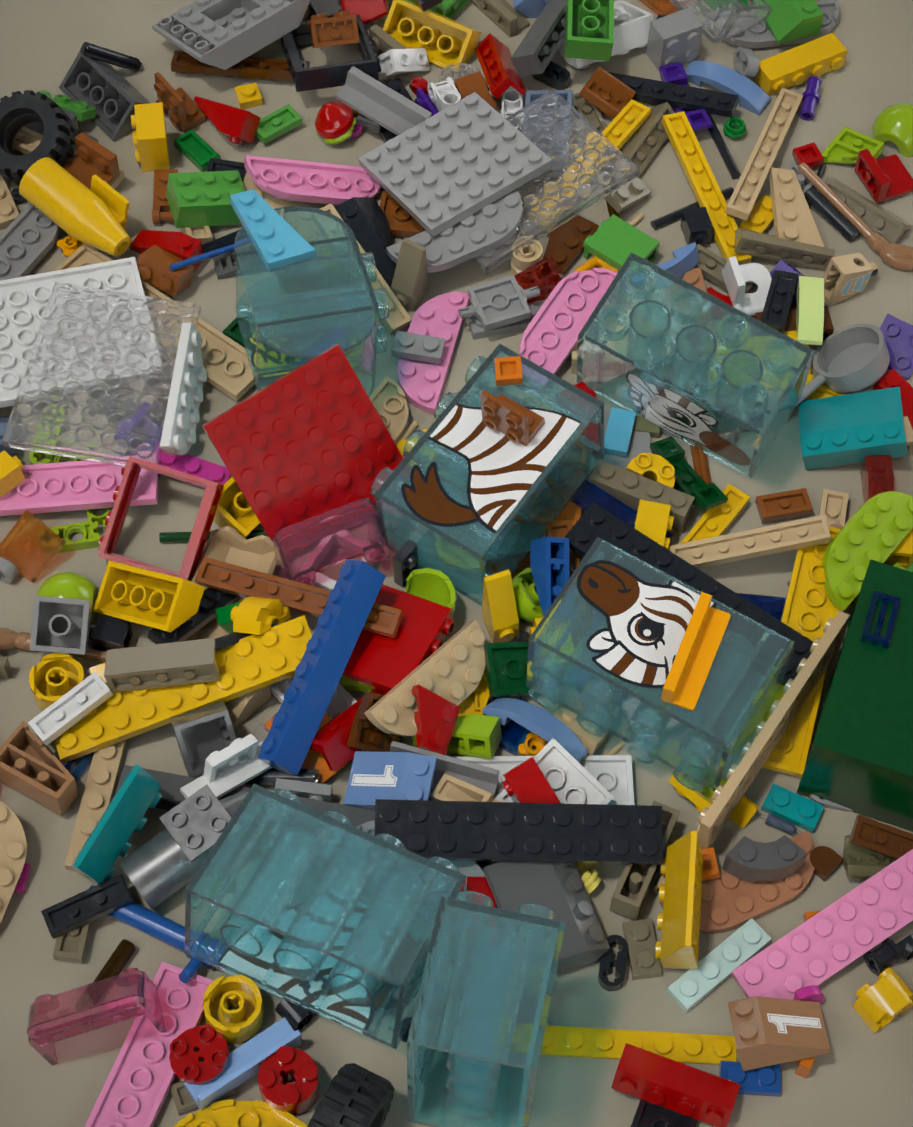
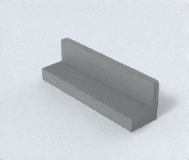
M354 66L348 71L345 85L336 94L337 100L397 136L425 121L432 115L428 110Z
M391 742L390 752H410L437 758V772L433 790L444 773L490 792L495 797L499 784V770L403 743Z

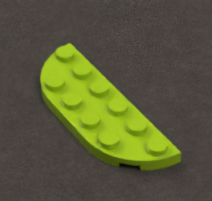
M896 491L883 492L873 496L857 509L828 544L822 560V568H824L826 579L824 587L828 597L838 611H844L859 594L870 560L884 563L913 528V496Z

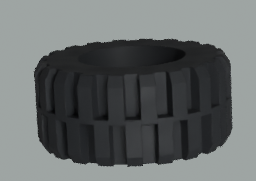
M25 90L24 94L20 91L12 92L11 97L6 95L0 99V174L8 181L14 182L17 185H20L22 177L36 161L49 157L63 167L68 163V158L73 157L75 151L72 148V145L76 144V136L73 134L75 129L73 123L69 121V116L51 98L40 92L35 93L33 90ZM43 122L44 134L40 144L28 154L13 155L12 144L17 132L29 123Z
M355 1063L345 1064L338 1070L337 1075L333 1077L330 1085L326 1088L307 1127H382L393 1100L394 1087L389 1080Z

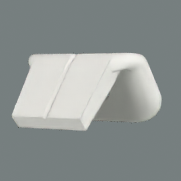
M736 256L728 258L725 267L722 269V276L735 312L742 317L754 316L757 312H762L772 280L769 270L759 263L739 265ZM745 283H755L758 286V290L754 293H745Z

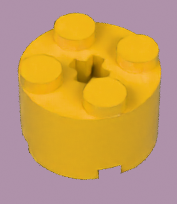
M58 652L42 657L41 661L36 666L34 665L29 673L30 688L35 703L41 712L86 679L83 667L79 661L77 662L67 653Z
M238 974L228 977L222 976L215 979L204 993L203 1011L206 1024L221 1033L226 1042L238 1045L258 1032L264 1019V1007L259 987L253 980Z

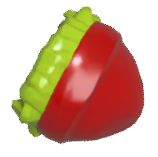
M333 101L322 105L315 119L316 134L329 145L338 144L350 138L356 124V118L351 107L341 101Z

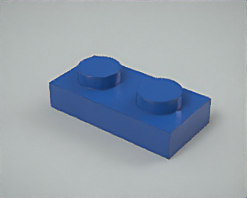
M720 1062V1077L740 1084L738 1095L780 1096V1064L743 1071L740 1062Z

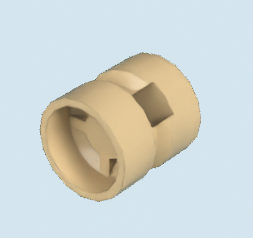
M523 237L516 240L512 245L510 272L519 281L531 282L536 280L541 274L543 247L536 239Z

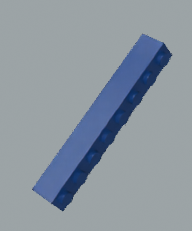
M346 560L340 569L339 578L334 589L329 594V600L323 613L318 618L316 629L312 638L307 643L301 662L296 667L294 678L284 694V700L280 709L273 718L267 738L261 745L258 759L280 772L298 775L386 576L362 560Z

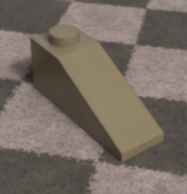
M404 238L391 290L402 306L412 312L428 292L426 248Z

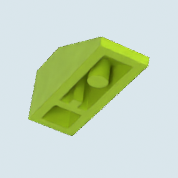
M479 714L458 716L447 753L492 759L502 740L500 717ZM415 735V736H412V738H413V745H414V747H417V741H416V735Z

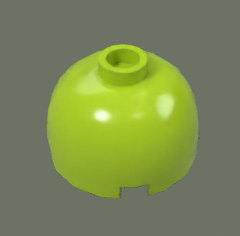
M526 568L512 579L518 617L528 622H534L535 618H542L543 613L531 568Z

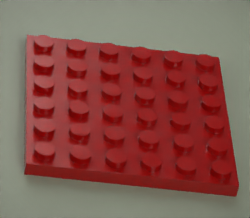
M335 344L202 425L265 533L271 541L282 548L279 555L282 560L287 559L324 536L331 526L335 528L401 488L402 484L410 482V468L339 344Z

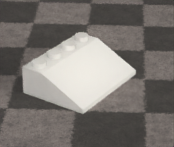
M624 0L615 1L614 43L611 56L627 54L629 50L636 47H646L653 14ZM564 41L558 49L565 61L577 69L588 68L590 64L595 62H605V60L564 57Z

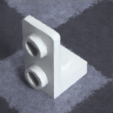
M424 48L391 49L377 56V58H380L381 72H378L380 80H387L399 73L427 72L430 70L427 53Z

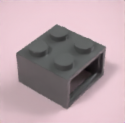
M223 701L170 718L189 777L203 774L207 757L214 751L225 749L236 739L228 709Z

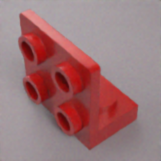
M868 149L859 151L854 171L876 203L913 192V178L896 154L877 160Z

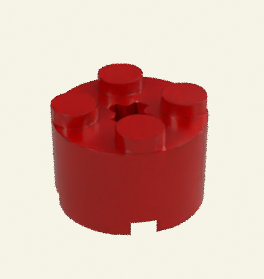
M282 1046L276 1053L265 1059L258 1071V1085L263 1102H266L270 1107L278 1111L288 1112L292 1115H301L311 1109L319 1095V1076L317 1066L310 1055L297 1048ZM286 1080H294L293 1084L291 1082H288L286 1085H284L283 1082Z

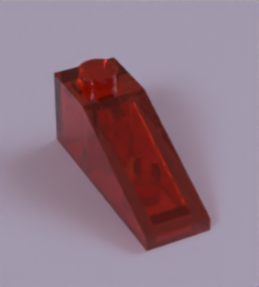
M548 256L514 277L518 285L524 290L538 286L540 296L527 299V303L546 300L556 285L565 278V275L551 256Z
M866 455L860 472L864 502L877 494L894 491L891 455Z

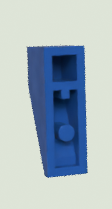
M542 537L530 540V568L543 617L568 619L570 618L569 538Z

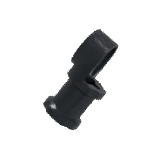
M913 933L897 944L893 940L886 938L882 941L880 947L872 952L867 951L863 954L867 967L879 976L884 971V968L891 963H898L902 959L908 961L913 958Z

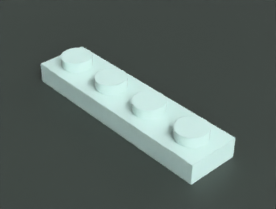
M751 918L698 962V970L689 969L672 983L666 992L687 1013L731 976L730 972L769 945L772 938Z

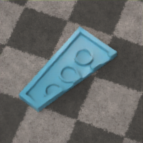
M254 189L230 195V204L268 271L315 257L316 250Z

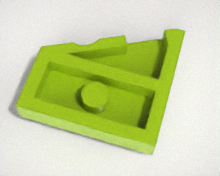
M844 127L822 152L823 163L856 164L859 151L868 149L871 155L877 159L885 149L884 142Z

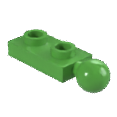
M45 90L38 91L51 98L60 108L70 110L76 114L78 121L82 122L96 117L97 108L88 106L87 102L73 101L66 95H55V98H52L49 92Z

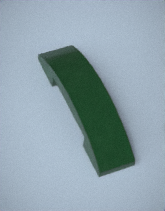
M672 436L650 443L652 454L662 456L673 465L675 469L674 488L695 497L694 506L707 510L728 501V498L714 482L707 485L684 459L685 450Z

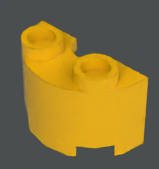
M640 453L625 468L643 477L674 488L675 469L673 465L660 455Z
M246 597L239 606H234L231 610L233 632L261 635L271 629L272 623L281 624L290 619L289 608L283 606L280 599Z
M891 967L884 970L877 977L879 981L871 986L867 983L855 993L858 999L852 1007L874 1034L891 1023L899 1014L913 1007V991Z

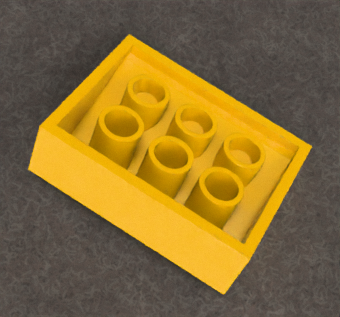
M690 831L667 847L666 857H663V864L661 865V874H665V885L660 884L659 902H664L663 913L658 912L657 929L662 930L661 941H656V958L660 959L663 968L698 970L703 854L698 832Z

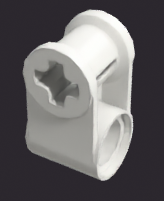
M447 77L442 82L435 84L430 82L427 84L429 97L439 112L448 106L455 105L461 100V95L451 77Z
M510 86L502 94L500 114L515 128L523 130V95Z

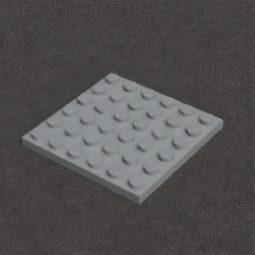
M476 92L358 158L360 166L433 237L553 168L551 158Z

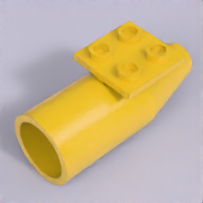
M49 157L36 161L26 171L19 185L20 195L67 234L78 241L115 257H119L126 252L131 243V238L126 233L130 202L114 190L106 181H103L95 174L92 176L89 189Z

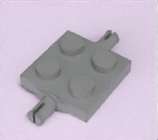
M514 275L468 288V296L472 305L458 309L459 316L463 319L475 315L480 320L484 331L531 318V310L527 304V299L540 296L538 286L524 290L518 285Z

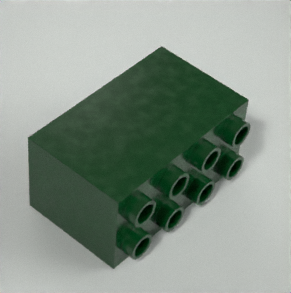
M870 560L796 793L808 798L811 794L818 796L820 799L852 809L853 813L913 832V572Z

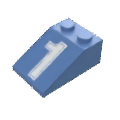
M355 751L343 805L375 810V799L431 801L430 795L433 792L437 772V758L410 752Z

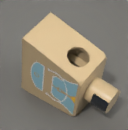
M861 253L832 257L823 276L824 298L829 305L833 306L862 293L870 277L877 275V265L874 262H868Z

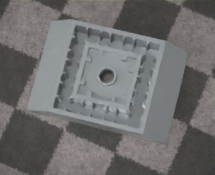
M196 0L188 6L181 7L169 17L162 18L152 28L155 32L198 61L226 70L281 38L283 35L298 28L310 0Z

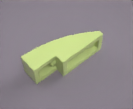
M799 276L796 290L797 309L795 314L797 343L822 346L824 278Z

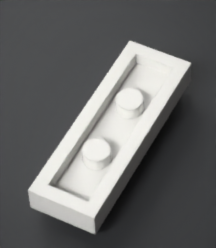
M94 672L34 717L28 724L47 746L110 698L113 693L98 674Z

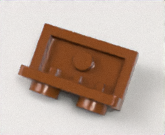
M598 67L579 95L588 103L602 110L606 116L614 119L630 102L636 92L603 68Z

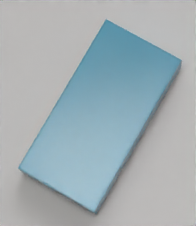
M611 408L601 453L627 457L636 412Z

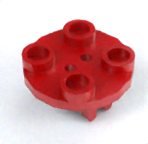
M204 1024L187 1029L170 1043L169 1060L171 1068L180 1080L188 1084L202 1085L212 1082L223 1073L228 1065L230 1053L227 1042L221 1033L215 1031L210 1025Z

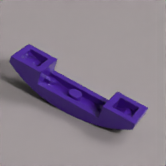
M681 62L659 66L661 81L688 86V76ZM672 107L675 113L685 112L694 132L712 128L713 126L705 108L692 111Z

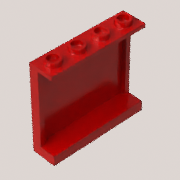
M382 584L374 603L397 608L404 613L396 637L392 638L362 630L342 675L389 692L443 645L446 636L452 634L455 621L453 620L451 608Z

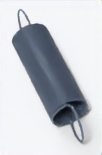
M769 814L767 819H764L766 820L765 824L785 833L793 835L796 825Z

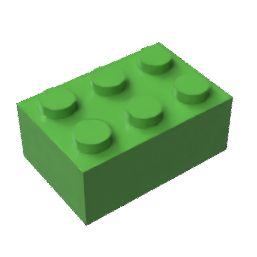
M566 0L564 57L610 61L614 43V0Z
M238 170L169 173L165 195L176 228L242 225L230 204V195L245 191Z

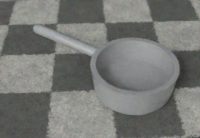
M855 324L844 327L822 342V346L820 345L817 348L813 358V366L818 375L765 420V425L769 428L773 427L824 382L833 391L855 393L869 388L880 380L890 362V353L881 330L871 324Z

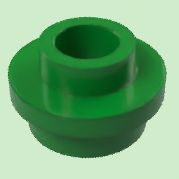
M732 117L725 122L723 132L729 138L739 139L745 135L746 125L741 118Z

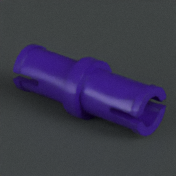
M817 76L808 78L806 91L802 94L803 105L799 116L805 121L813 120L816 105L820 101L819 91L822 80Z

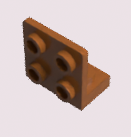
M349 11L333 13V17L327 18V13L311 16V20L306 21V26L311 28L313 48L360 43L356 14L350 15Z
M159 72L154 74V89L158 98L156 103L163 102V110L169 116L173 126H178L183 133H186L207 121L206 114L181 87L175 90Z
M82 132L75 137L78 154L63 166L66 171L89 189L92 176L95 174L108 184L120 174L116 154Z
M486 390L480 393L482 422L488 428L504 433L512 442H519L527 447L545 424L544 417L501 393L497 397Z

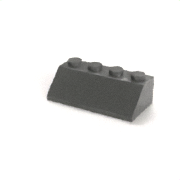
M80 51L59 86L71 100L87 102L88 106L97 108L96 117L91 120L113 141H117L135 130L132 129L131 115H135L134 105L150 103L110 64L83 56Z

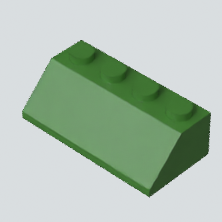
M753 0L778 45L820 34L824 14L815 0Z

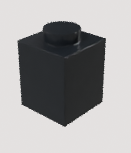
M706 207L683 210L680 227L686 244L689 245L694 242L696 245L700 244L701 246L711 244L714 228Z
M103 615L98 616L96 624H92L89 631V639L92 642L93 649L102 651L128 648L133 635L129 621Z

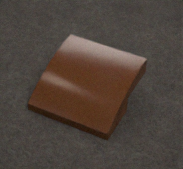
M366 692L354 717L347 747L365 752H390L391 742H399V735L383 732L364 714L383 697L382 695Z

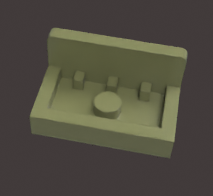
M850 835L844 838L842 858L844 859L843 866L848 876L856 879L872 877L896 861L893 858L848 843Z

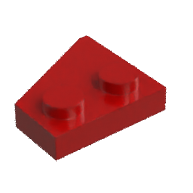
M415 685L412 687V695H416L418 709L417 712H414V720L417 726V748L446 755L461 707L421 685Z

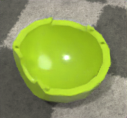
M899 103L888 106L877 116L872 126L874 139L881 142H893L897 145L899 153L906 157L913 156V105L910 103Z
M431 568L413 570L406 579L407 586L404 592L449 607L452 610L453 616L456 608V590L450 578L440 570Z
M65 572L57 573L42 583L35 596L92 600L91 627L94 599L97 598L98 591L94 582L84 575Z

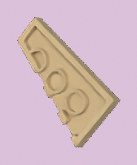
M771 168L769 181L775 237L825 247L795 171Z

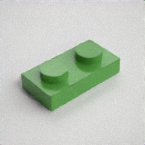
M288 104L260 119L255 135L265 145L302 125V117Z

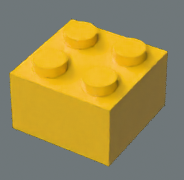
M163 102L134 105L135 115H131L132 129H136L132 133L133 146L138 147L135 149L136 163L141 162L142 172L170 169Z

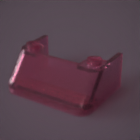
M368 498L354 501L282 528L273 537L277 575L285 579L312 586L316 579L315 573L362 555L367 562H380L384 571L390 570L389 547L376 508Z
M128 968L123 970L120 975L56 995H41L30 1005L27 1026L29 1044L53 1066L58 1064L54 1042L146 1015L160 1032L166 1031L157 986L144 971H139L138 968Z

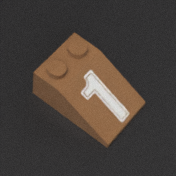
M760 996L728 1002L736 1049L743 1071L831 1053L820 1002Z

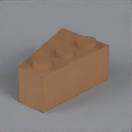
M23 720L0 748V782L62 816L78 796L75 778L55 755H52L47 750L41 739L32 733L29 726Z

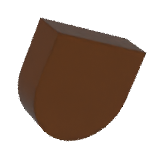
M818 846L810 853V862L814 867V873L823 881L844 860L827 846Z

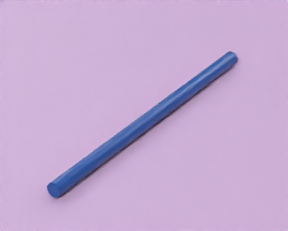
M249 238L171 264L169 268L173 271L253 243Z

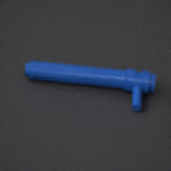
M136 902L107 914L186 953V957L191 960L178 976L183 983H188L201 965L210 969L213 967L220 969L223 966L218 962L229 948L224 946V942L218 939H209V935L202 931L195 932Z

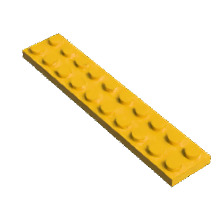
M828 526L832 540L841 529ZM829 543L797 549L781 617V622L813 642L817 637L820 639L825 634L823 629L830 617L834 619L839 612L831 602L824 587L826 579L824 568H822V560ZM826 670L762 768L799 778L802 777ZM769 676L767 677L756 729L762 720L767 722L771 716L769 710L776 699L780 701L784 696L782 693L784 686Z
M305 615L271 627L270 630L261 635L252 634L240 639L236 644L215 651V659L220 671L219 681L113 693L110 698L55 739L60 760L64 764L169 724L172 717L222 701L227 702L293 677L296 667L301 662L306 651L307 643L312 638Z

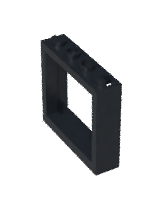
M359 14L356 15L360 42L357 45L363 61L303 68L296 46L313 44L311 28L306 26V21L301 22L298 28L280 38L296 92L344 86L348 71L353 66L378 81V72H381L380 58H377L376 48L372 46L371 35L368 34L367 25L363 24Z

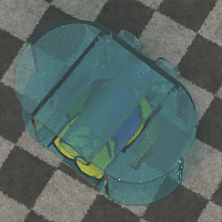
M306 206L280 207L274 210L316 250L314 258L268 271L242 226L236 235L234 244L236 262V318L257 392L335 344H339L367 395L370 396L375 385L377 353L387 351L384 326L382 323H379V320L389 317L388 299L384 288L373 290L371 282H376L377 277L373 254L371 252H360L354 232L337 216L324 210Z

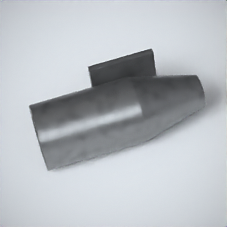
M205 785L160 817V820L166 827L164 831L118 863L152 910L222 860L261 815V811L246 791L218 800L209 786Z

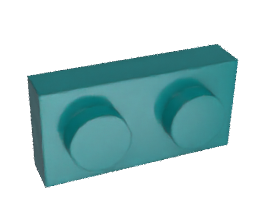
M773 783L761 810L813 833L824 806Z

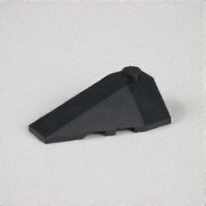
M353 197L334 207L391 289L397 264L387 254L386 247L393 245L387 217L374 198Z

